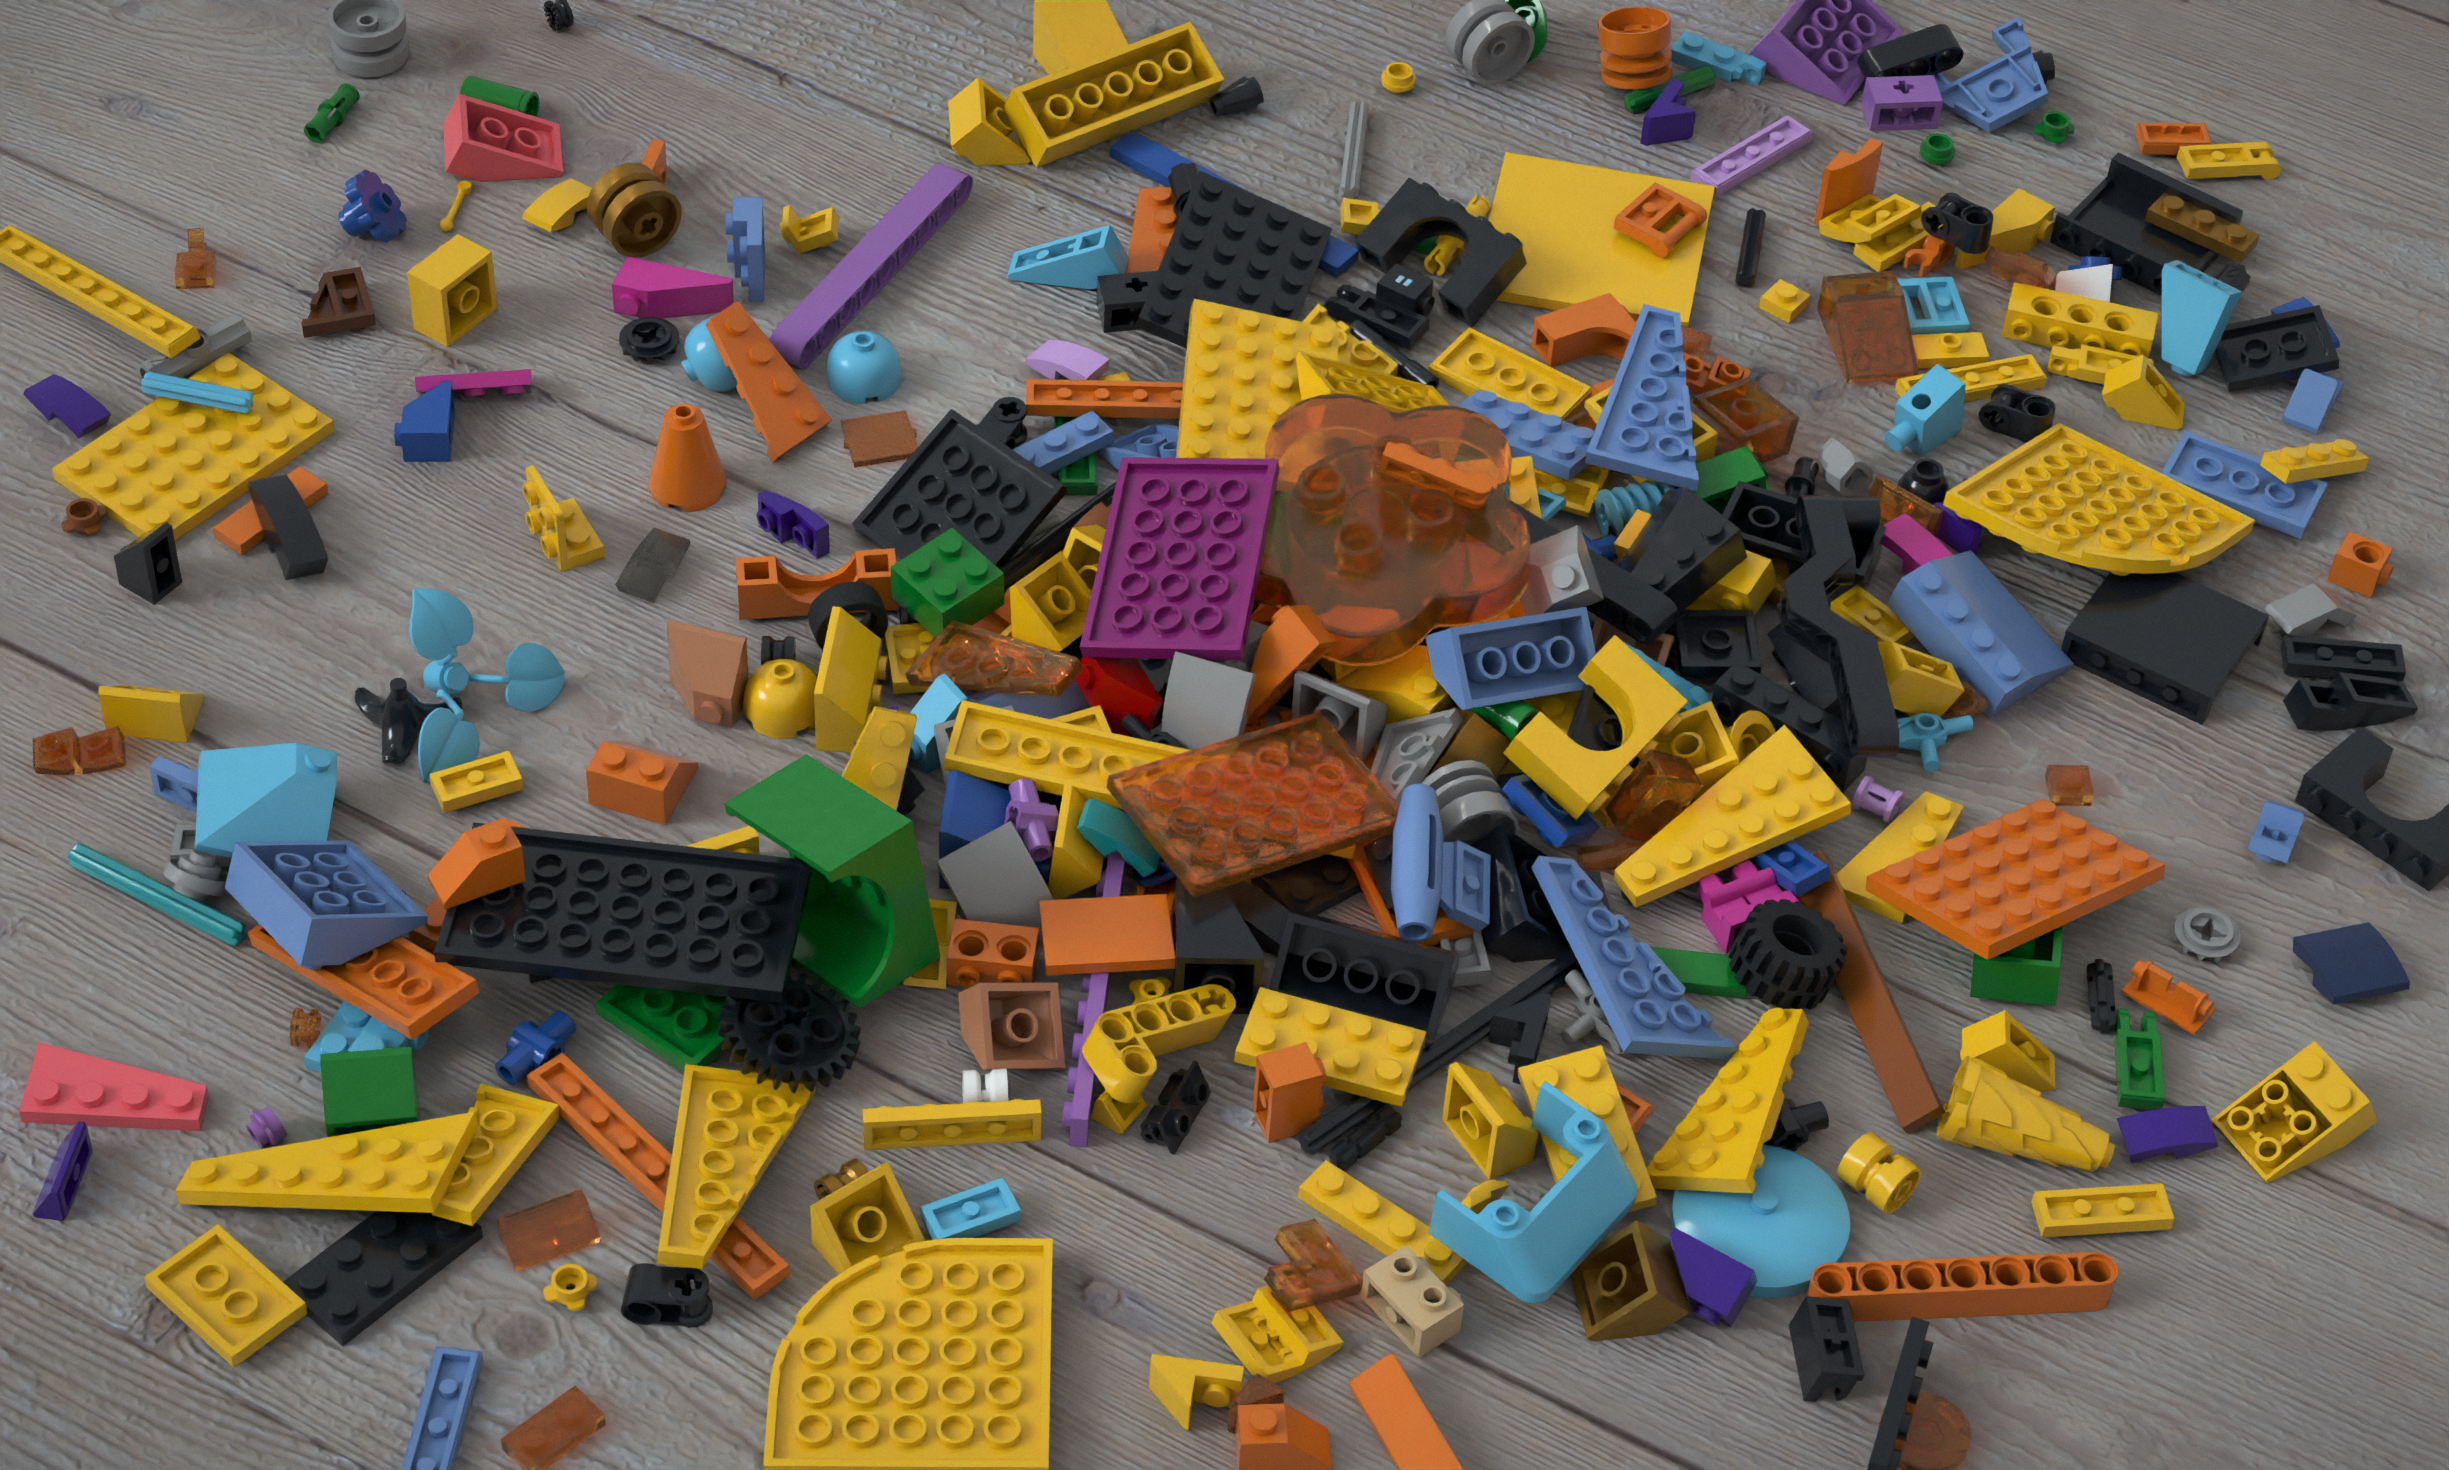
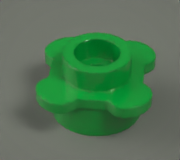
M2049 111L2043 115L2041 124L2034 126L2033 131L2048 142L2062 144L2065 142V137L2068 134L2074 133L2075 127L2070 123V119L2066 114L2059 111Z

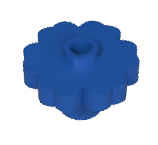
M363 170L346 181L345 195L349 202L343 205V210L339 212L338 218L341 226L349 235L353 237L358 235L364 236L371 232L376 240L388 243L406 231L407 219L405 214L399 209L401 207L399 198L395 195L390 185L382 183L376 173Z

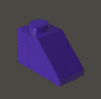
M1674 1227L1670 1237L1687 1297L1691 1306L1695 1308L1693 1314L1712 1326H1717L1720 1321L1732 1327L1758 1281L1754 1270Z

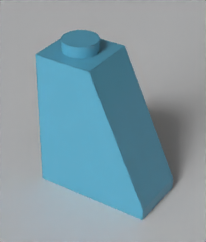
M2178 260L2165 263L2162 268V360L2172 364L2171 369L2184 376L2196 375L2206 371L2242 291Z

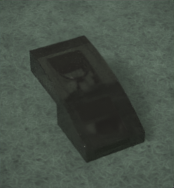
M653 528L627 562L615 584L620 592L654 603L668 574L675 576L691 544L690 540Z

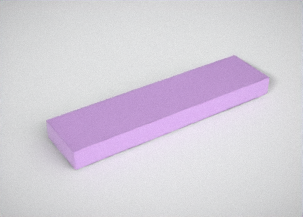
M1786 115L1692 170L1690 180L1694 183L1715 186L1713 196L1716 198L1810 143L1813 132L1789 115Z

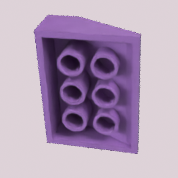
M1793 0L1749 54L1766 62V69L1774 77L1844 105L1865 80L1857 64L1860 54L1870 47L1898 38L1904 30L1872 0Z

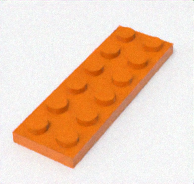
M260 925L248 931L252 946L410 1040L425 1033L430 1027L480 993L475 978L447 962H435L433 954L401 936L341 965H324L320 969H307L299 966L284 948L278 945L277 941Z

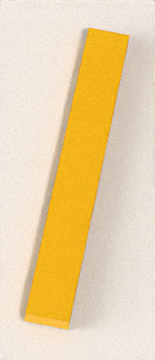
M8 225L0 230V263L172 359L200 339L198 329L16 227Z

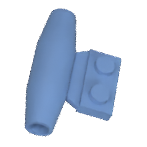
M1413 784L1403 790L1393 830L1391 894L1398 934L1404 940L1411 942H1422L1432 936L1439 906L1445 911V917L1478 932L1488 926L1490 920L1491 855L1459 840L1444 842L1436 791L1431 786L1425 784Z

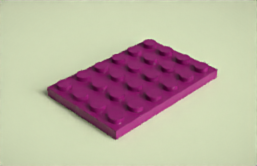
M1122 457L1080 643L1083 657L1173 659L1175 651L1205 660H1243L1280 467L1278 459Z

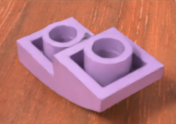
M1048 340L1026 358L1025 364L1049 379L1057 380L1063 375L1070 380H1097L1108 371L1110 359L1075 343Z

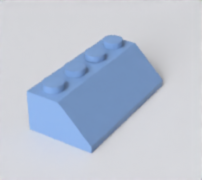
M1587 607L1454 627L1425 636L1433 677L1462 710L1582 690L1584 682L1578 675L1596 655Z

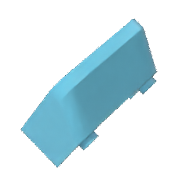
M1546 1081L1539 1088L1531 1126L1579 1160L1530 1212L1513 1201L1501 1199L1489 1203L1479 1214H1476L1441 1189L1436 1194L1429 1234L1517 1298L1528 1303H1541L1549 1299L1631 1210L1637 1194L1636 1182L1604 1122Z

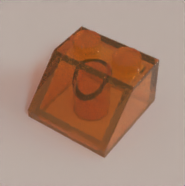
M1749 377L1694 396L1693 404L1702 414L1740 447L1748 446L1754 458L1762 464L1789 454L1799 416Z

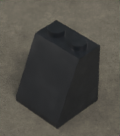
M1176 879L1173 924L1175 952L1173 994L1207 984L1220 985L1228 989L1234 996L1236 1007L1232 1014H1250L1259 988L1262 987L1264 952L1219 880Z

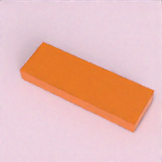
M300 466L287 475L307 508L328 494L327 483ZM253 500L213 527L214 537L241 555L265 539Z

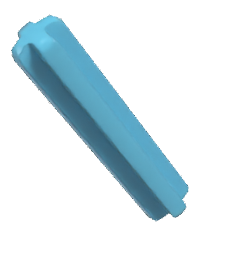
M151 371L146 372L141 381L142 391L148 395L243 414L249 413L254 404L253 394L246 390Z

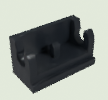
M1806 1296L1789 1324L1803 1400L1816 1402L1823 1395L1825 1389L1837 1387L1834 1390L1835 1399L1840 1401L1846 1398L1856 1382L1862 1381L1865 1376L1849 1300Z

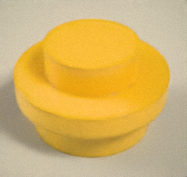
M1403 62L1390 63L1381 75L1382 85L1393 93H1404L1415 86L1416 76L1413 73V69L1410 65Z

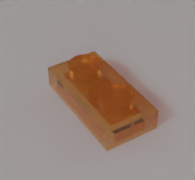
M573 1386L501 1438L502 1450L522 1470H545L605 1426V1414L576 1386Z

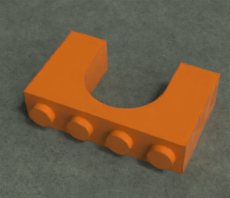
M1607 293L1535 317L1531 346L1550 367L1588 355H1606L1622 361L1636 322L1628 314L1627 309L1620 305L1611 293ZM1686 377V385L1689 389V381ZM1615 378L1593 385L1591 397L1611 387Z

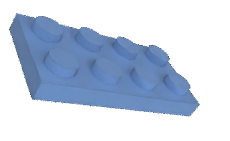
M1478 390L1453 408L1468 426L1464 442L1507 458L1532 456L1534 468L1568 481L1590 465L1585 463L1586 452L1594 434V431L1590 428L1575 426L1562 421L1558 416L1546 415L1530 409L1523 403H1514L1497 397L1495 393L1490 391Z
M2184 431L2161 472L2255 519V522L2299 539H2302L2328 485L2327 482L2318 479L2285 484L2260 466L2261 458L2188 431Z

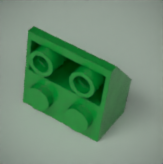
M388 1047L378 1050L341 1051L338 1053L320 1054L327 1137L420 1121V1101L412 1047Z

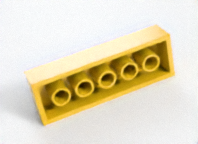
M1190 21L1013 88L1003 107V111L1033 164L1038 168L1128 133L1131 130H1136L1208 102L1209 98L1217 93L1225 79Z

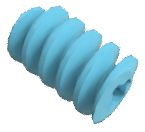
M1643 481L1640 485L1632 483L1625 488L1620 486L1614 487L1611 492L1607 489H1601L1597 492L1594 500L1595 519L1601 534L1607 536L1611 526L1613 533L1619 536L1623 531V524L1627 525L1637 509L1652 514L1666 492L1674 490L1673 486L1654 481V483L1652 481Z

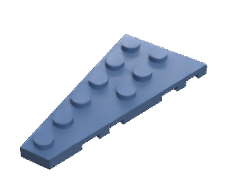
M1643 304L1586 452L1585 463L1681 488H1688L1697 492L1699 476L1695 464L1696 450L1695 446H1693V423L1689 389L1686 385V363L1683 358L1680 313Z
M1538 856L1531 868L1623 1052L1730 1059L1738 1047L1729 1037L1721 1040L1710 1027L1713 1022L1711 1016L1704 1009L1696 1010L1683 996L1686 989L1684 985L1645 941L1638 944L1627 931L1631 926L1622 914H1612L1601 902L1604 895L1603 892L1576 861L1569 858Z

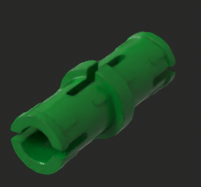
M343 83L330 99L324 100L318 106V113L304 127V133L308 139L315 143H321L335 126H340L346 119V113L360 99L358 90L351 84ZM334 108H336L337 110L333 113V115L330 118H328L327 116L330 114V112Z

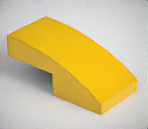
M572 178L565 180L539 196L523 212L522 219L550 233L572 226L575 212L587 208L586 203L592 188Z

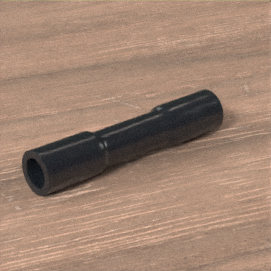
M1358 319L1349 326L1350 333L1358 340H1368L1397 362L1398 374H1400L1401 378L1434 386L1435 389L1438 388L1439 378L1417 361L1409 359L1365 322Z

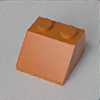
M603 741L586 769L589 804L666 825L698 769V762L623 741Z

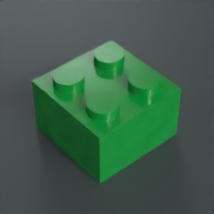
M951 528L891 566L892 599L942 644H945L1004 605V573L956 530Z
M2063 926L1989 960L1974 953L1970 997L2056 1006Z

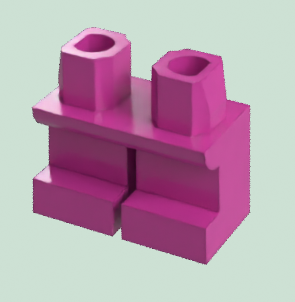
M1750 860L1737 864L1732 869L1731 882L1724 884L1720 877L1714 873L1704 876L1699 880L1697 894L1704 904L1701 919L1725 954L1729 953L1746 918L1757 904H1764L1766 900L1771 899L1777 902L1780 899H1787L1794 904L1799 902L1790 890L1782 892L1776 885L1775 874L1771 867L1759 871Z

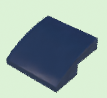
M2369 922L2293 937V953L2313 970L2312 986L2333 1005L2410 989V981L2399 959L2382 935Z

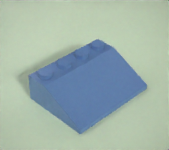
M1971 550L1929 561L1903 576L1886 603L1933 657L1952 663L1966 694L1989 719L2066 672L2074 665L2070 658Z
M351 841L235 842L225 889L277 941V944L283 947L296 963L303 968L320 969L324 965H341L427 924L428 915Z

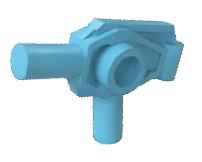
M1923 712L1911 717L1897 719L1899 748L1919 751L1924 770L1928 772L1936 771L1940 767L1936 748L1946 744L1947 735L1973 730V720L1970 715L1942 720L1940 715Z

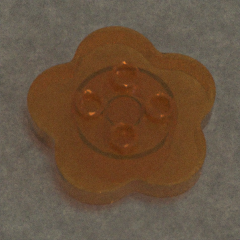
M1327 394L1296 403L1283 412L1274 422L1266 439L1265 459H1278L1280 471L1254 601L1278 608L1286 605H1308L1317 615L1324 629L1338 641L1323 658L1343 665L1360 667L1391 662L1416 648L1424 640L1425 636L1435 628L1460 627L1488 622L1505 614L1521 599L1527 588L1530 575V533L1523 515L1510 502L1512 459L1509 443L1503 432L1491 420L1475 411L1456 406H1426L1396 413L1362 397L1346 394ZM1388 441L1395 444H1408L1414 447L1418 453L1432 459H1445L1451 462L1457 469L1469 474L1478 471L1488 473L1493 480V486L1488 494L1486 503L1480 509H1471L1454 502L1447 493L1441 490H1424L1377 471Z

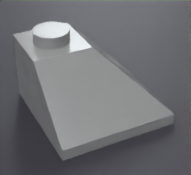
M1578 525L1505 555L1525 616L1586 607L1604 600L1581 528Z

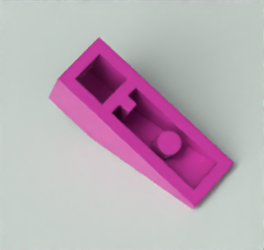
M628 256L612 283L614 312L639 318H670L719 313L734 303L733 278Z

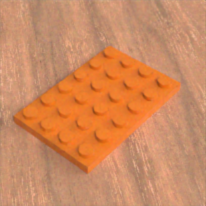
M2041 799L1868 875L1866 878V891L1989 960L2164 879L2165 864L2150 857L2145 851L2135 849L2118 840L2116 836L2105 833L2086 823L2084 819L2061 810L2054 803Z

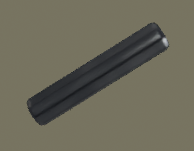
M1751 208L1747 211L1735 279L1739 286L1746 285L1751 287L1755 284L1766 213L1762 209L1756 210Z

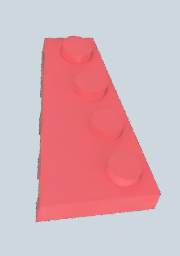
M38 1042L19 1113L22 1123L76 1125L80 1121L85 1122L86 1126L201 1131L209 1094L207 1085Z

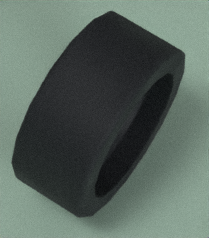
M845 582L828 588L812 602L808 611L811 631L822 651L832 606L841 607L846 612L855 610L868 611L859 622L881 639L888 628V615L879 594L873 587L863 582Z

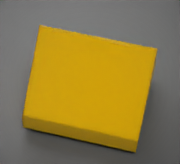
M1105 1090L1095 1102L1091 1119L1118 1134H1123L1146 1108L1147 1104L1142 1096L1134 1103L1119 1102L1112 1098Z

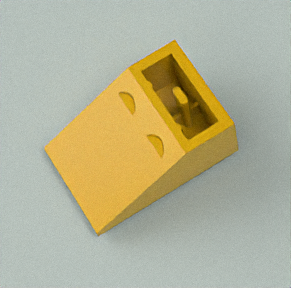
M2313 1041L2211 1119L2214 1125L2266 1183L2344 1148L2378 1122L2371 1101L2316 1041Z

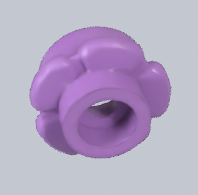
M265 1107L258 1113L250 1112L249 1116L252 1122L246 1128L260 1148L266 1144H269L270 1147H276L277 1142L287 1136L284 1126L269 1107Z

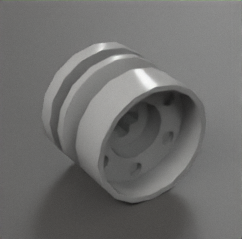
M1474 760L1453 762L1437 769L1421 783L1431 786L1436 791L1444 842L1459 840L1467 845H1472L1499 825L1518 836L1520 831L1518 819L1508 800L1503 797L1501 787L1496 782L1492 770L1484 763Z

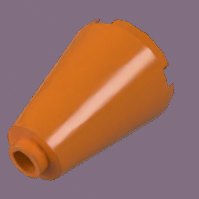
M678 404L668 409L664 415L649 476V488L652 497L661 506L668 509L669 504L681 506L682 512L706 509L720 500L721 492L724 488L726 489V473L702 411L693 405Z

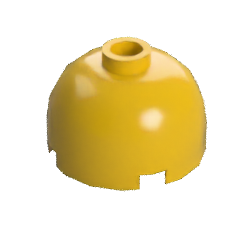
M776 659L762 664L755 669L745 684L743 713L746 720L748 718L753 723V729L756 732L770 738L797 737V731L804 730L808 726L809 731L815 728L814 691L817 675L804 663L792 659Z

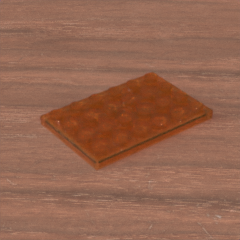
M1320 711L1108 776L1106 787L1193 897L1391 834L1394 830L1400 806Z

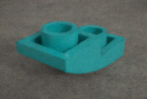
M1092 798L1087 800L1077 827L1084 839L1092 844L1103 856L1117 850L1125 862L1132 865L1143 877L1155 872L1164 843L1144 825L1124 812Z

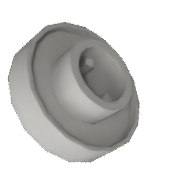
M195 849L191 851L190 855L182 854L180 858H169L163 872L167 879L175 883L173 889L176 892L197 900H206L207 895L222 896L227 877L221 874L222 868L215 864L217 859L215 856Z

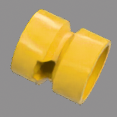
M1867 1132L1857 1139L1845 1153L1837 1169L1838 1178L1856 1192L1866 1190V1199L1884 1214L1888 1215L1895 1212L1908 1200L1916 1189L1922 1175L1921 1168L1904 1155L1897 1154L1893 1156L1892 1146L1874 1132Z

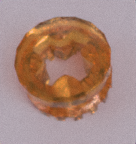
M295 1008L290 1023L291 1046L299 1047L301 1043H306L308 1048L312 1047L319 1037L316 1034L321 1032L316 1030L321 1027V1012L319 1009H312L310 1013H305L303 1008Z

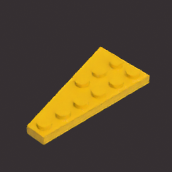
M1783 725L1742 760L1739 765L1735 766L1615 869L1614 881L1634 907L1637 908L1695 883L1704 876L1720 872L1848 816L1851 812V803L1786 725Z
M1772 1008L1762 1014L1756 1026L1740 1043L1736 1052L1726 1065L1719 1070L1716 1078L1706 1091L1699 1096L1696 1104L1683 1121L1676 1126L1673 1134L1663 1147L1656 1152L1653 1160L1646 1167L1654 1189L1753 1194L1756 1186L1753 1178L1755 1169L1762 1168L1765 1159L1761 1150L1763 1144L1772 1137L1785 1098L1782 1087L1785 1082H1790L1793 1070L1790 1063L1792 1058L1799 1054L1809 1025L1803 1009Z
M685 1064L656 1264L703 1269L814 1096L816 1086L814 1092H810L802 1083L798 1085L796 1093H792L788 1083L782 1082L780 1088L774 1090L772 1079L767 1078L761 1084L756 1083L758 1073L755 1072L743 1075L742 1071Z
M469 1112L196 1160L191 1162L175 1192L179 1204L435 1213L479 1124L476 1113Z

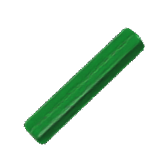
M1703 66L1672 78L1685 83L1683 95L1713 85L1714 77L1716 76L1709 66ZM1672 78L1661 85L1627 93L1624 101L1625 108H1628L1629 112L1635 113L1651 107Z

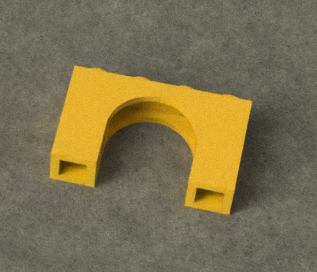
M1616 635L1588 662L1578 677L1586 685H1591L1595 689L1594 692L1618 716L1622 728L1621 746L1609 751H1594L1584 748L1568 737L1540 711L1515 736L1503 752L1506 757L1575 820L1587 809L1594 814L1610 796L1605 792L1608 786L1613 783L1618 788L1634 771L1629 764L1636 757L1643 762L1659 745L1654 738L1661 731L1668 736L1683 720V717L1678 712L1688 702L1686 698Z

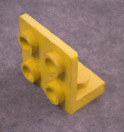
M534 465L526 467L527 482L522 484V489L530 511L525 512V518L532 534L538 533L547 559L553 558L560 571L563 572L605 558L604 545L575 499L570 498L556 502Z

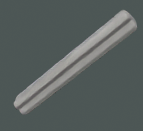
M1355 100L1350 104L1339 192L1342 198L1356 199L1359 195L1369 105L1365 101L1360 103Z

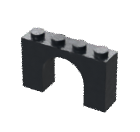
M1408 178L1355 240L1362 260L1386 274L1395 264H1400L1416 245L1428 238L1449 235L1461 239L1469 245L1466 258L1438 291L1445 311L1473 327L1527 264L1522 250L1523 244L1513 234L1506 233L1504 235L1496 230L1486 218L1482 216L1476 218L1469 214L1458 201L1454 199L1448 201L1439 196L1438 192L1428 183L1423 182L1419 184L1413 179Z
M2359 727L2304 774L2295 802L2404 874L2410 880L2427 891H2431L2449 874V804L2433 817L2418 821L2394 818L2376 808L2369 801L2365 792L2384 776L2394 748L2362 727Z

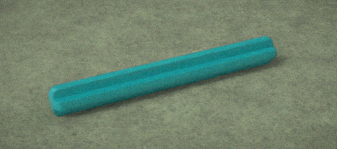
M77 843L68 852L67 857L69 858L70 866L232 946H238L247 935L245 923L196 899L184 896L176 892L172 887L85 844Z

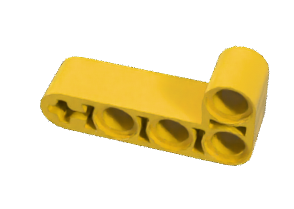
M1207 984L1104 1012L1099 1016L1082 1046L1083 1056L1112 1098L1123 1103H1134L1140 1098L1157 1069L1155 1057L1216 1039L1235 1009L1236 1001L1228 989L1216 984Z

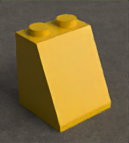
M1034 0L1033 56L1049 75L1129 45L1106 0Z

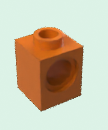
M2349 531L2335 555L2327 581L2371 598L2377 586L2385 587L2392 574L2394 565L2389 564L2388 561L2393 548Z

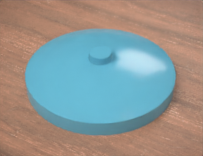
M1763 1145L1761 1151L1765 1159L1762 1168L1755 1169L1753 1178L1756 1186L1753 1194L1675 1190L1670 1216L1671 1229L1673 1230L1675 1227L1753 1269L1758 1281L1750 1293V1297L1780 1298L1808 1291L1815 1268L1821 1264L1840 1263L1843 1259L1850 1234V1214L1846 1200L1837 1184L1826 1172L1810 1160L1792 1151Z

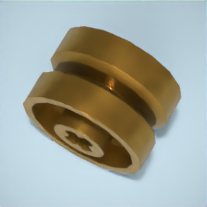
M625 163L609 170L593 186L586 203L587 216L590 221L607 238L614 249L626 257L642 258L657 252L676 233L682 218L681 204L666 185L662 184L659 177L649 167L641 163Z

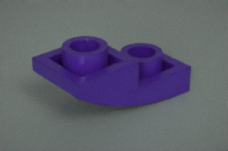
M55 374L25 389L23 393L49 421L58 417L78 438L106 424L111 415L89 393Z
M767 491L758 493V512L756 517L760 527L765 532H770L781 544L794 538L801 548H806L817 559L830 553L829 524L810 509L789 498Z
M2206 1106L2162 1108L2117 1118L2131 1163L2174 1151L2175 1157L2178 1159L2219 1147Z

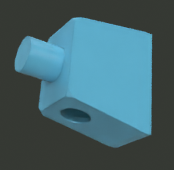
M1936 364L1896 403L1894 427L1885 434V441L1888 446L1897 452L1907 446L1918 455H1925L1962 430L1966 383L1939 364Z

